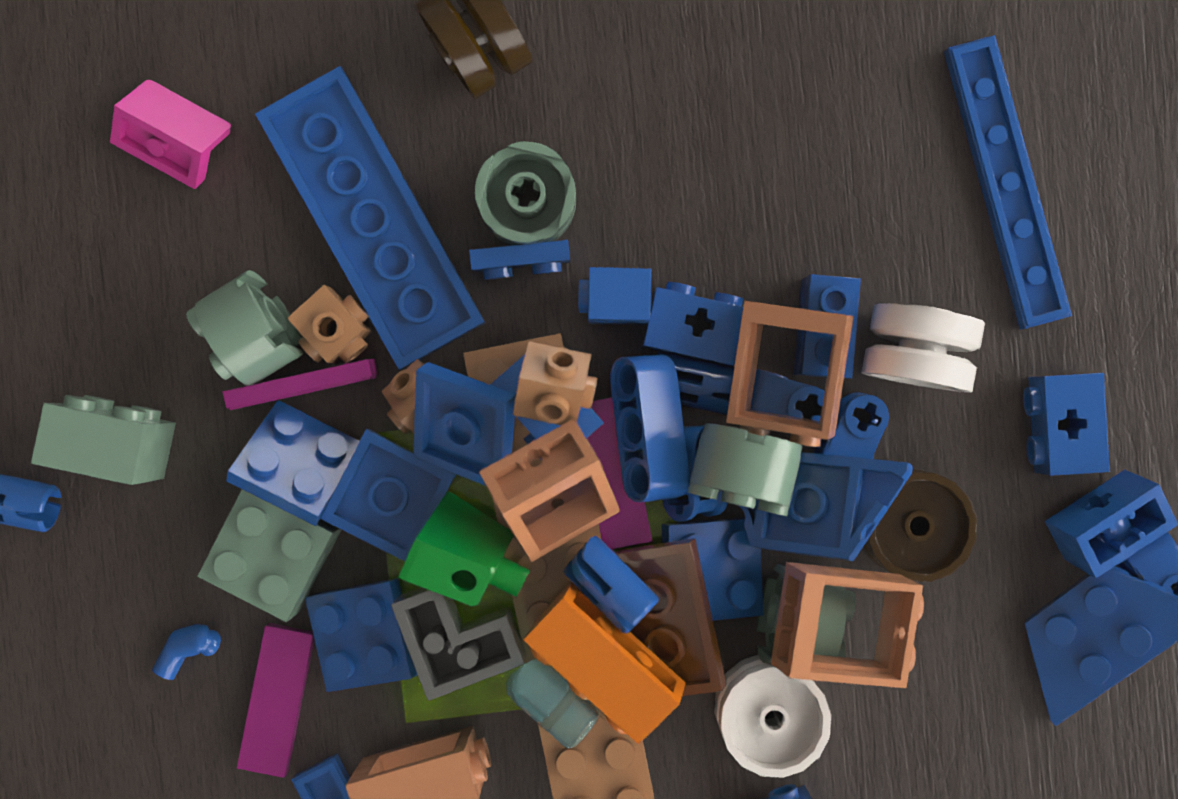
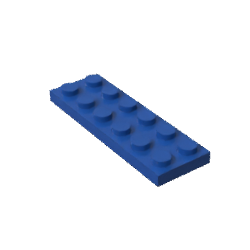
M341 66L255 113L399 370L409 367L417 359L425 358L486 323Z

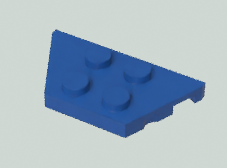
M801 452L800 464L787 517L757 510L759 500L757 499L755 508L739 506L745 514L744 526L751 547L854 561L911 476L913 466L907 462Z
M1114 566L1098 578L1086 574L1026 619L1025 627L1050 721L1055 727L1178 642V596L1167 592L1165 587L1149 580L1137 579L1129 575L1128 571Z

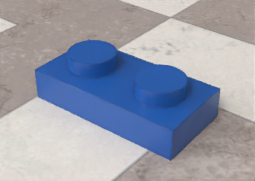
M568 240L469 250L471 270L474 272L483 271L484 280L513 277L512 268L532 266L533 275L562 272L561 263L571 262Z

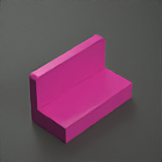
M146 80L114 105L110 143L187 186L196 189L206 178L211 150L229 135L231 124L152 80Z

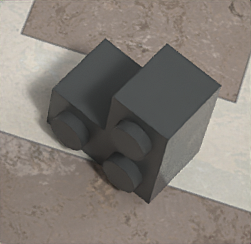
M423 587L400 595L391 604L428 701L525 663L527 654L510 606L463 624L454 599Z

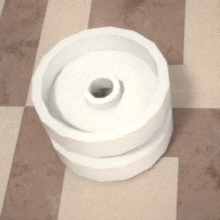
M875 304L870 330L879 338L899 342V346L878 344L866 348L861 373L916 386L966 393L972 392L977 367L967 359L948 355L947 351L972 352L981 348L985 323L974 317L935 307Z
M759 655L739 661L725 673L727 685L723 691L716 692L714 713L727 750L742 767L760 776L784 778L804 771L821 756L830 738L831 713L825 695L813 680L789 678L772 664L763 663ZM773 710L774 718L765 719L766 714Z

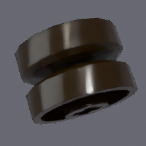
M449 0L418 1L414 6L430 33L428 38L452 75H457L472 98L477 99L496 86L495 73L485 56L487 53L490 54L502 71L510 75L515 74L533 62L526 42L501 0H456L462 10L461 13L457 12Z
M912 469L911 476L862 550L876 565L890 573L900 574L915 582H933L952 575L968 560L977 540V516L970 498L954 481L933 472ZM913 518L919 519L916 529L910 528Z

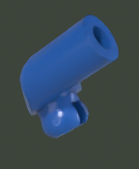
M199 623L173 631L168 637L152 671L164 679L174 680L186 657L195 656L199 653L204 656L215 654L221 643L220 634L216 630H209L207 625Z

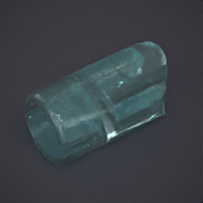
M537 659L531 660L510 674L506 682V692L514 703L567 749L573 748L580 743L599 718L600 710L590 700L578 697L564 678L550 666L542 664Z

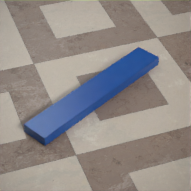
M992 35L949 47L944 51L1019 328L1020 330L1070 317L1072 313L996 37Z

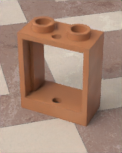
M744 301L726 423L741 425L740 429L764 437L765 435L770 436L771 430L790 433L789 441L806 446L819 447L821 439L829 440L834 437L854 316ZM763 324L834 335L820 421L750 410Z
M575 419L566 422L479 471L502 515L531 562L620 512L600 461ZM534 459H542V463L538 467L531 466V462ZM562 501L564 503L560 507L553 509L555 502Z
M786 562L771 664L792 679L907 688L909 672L913 669L916 659L914 639L917 621L920 620L924 610L923 585L900 574ZM824 585L885 591L874 660L814 655Z
M470 726L363 757L346 783V789L349 799H479L483 783L488 780L486 768L491 767V757L485 738L477 739L474 727Z

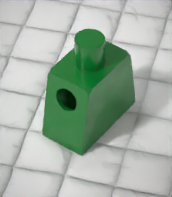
M447 491L415 538L399 578L467 605L475 606L479 604L489 584L517 597L530 570L504 557L514 536L511 530L455 494Z

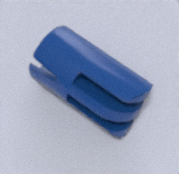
M658 351L657 355H667L676 367L681 405L723 415L728 414L734 367Z
M0 474V524L38 532L50 530L59 516L61 505L48 501V498H61L60 489L53 484Z
M597 536L590 537L583 548L577 552L563 570L565 576L623 634L630 632L659 602V597Z

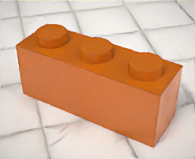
M572 582L534 621L523 639L530 646L532 654L538 661L557 670L567 680L569 687L578 697L583 700H590L605 714L608 723L614 730L623 735L627 734L637 744L644 740L680 705L686 682L631 632L627 634L621 633Z

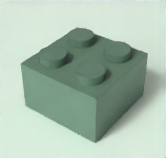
M65 395L63 403L43 404L31 464L129 485L161 480L165 477L176 423L160 419L162 411L135 405H132L131 408L114 406L113 409L114 401L89 395H84V397Z
M242 489L197 577L287 622L300 612L305 602V597H308L342 529L322 519L314 526Z

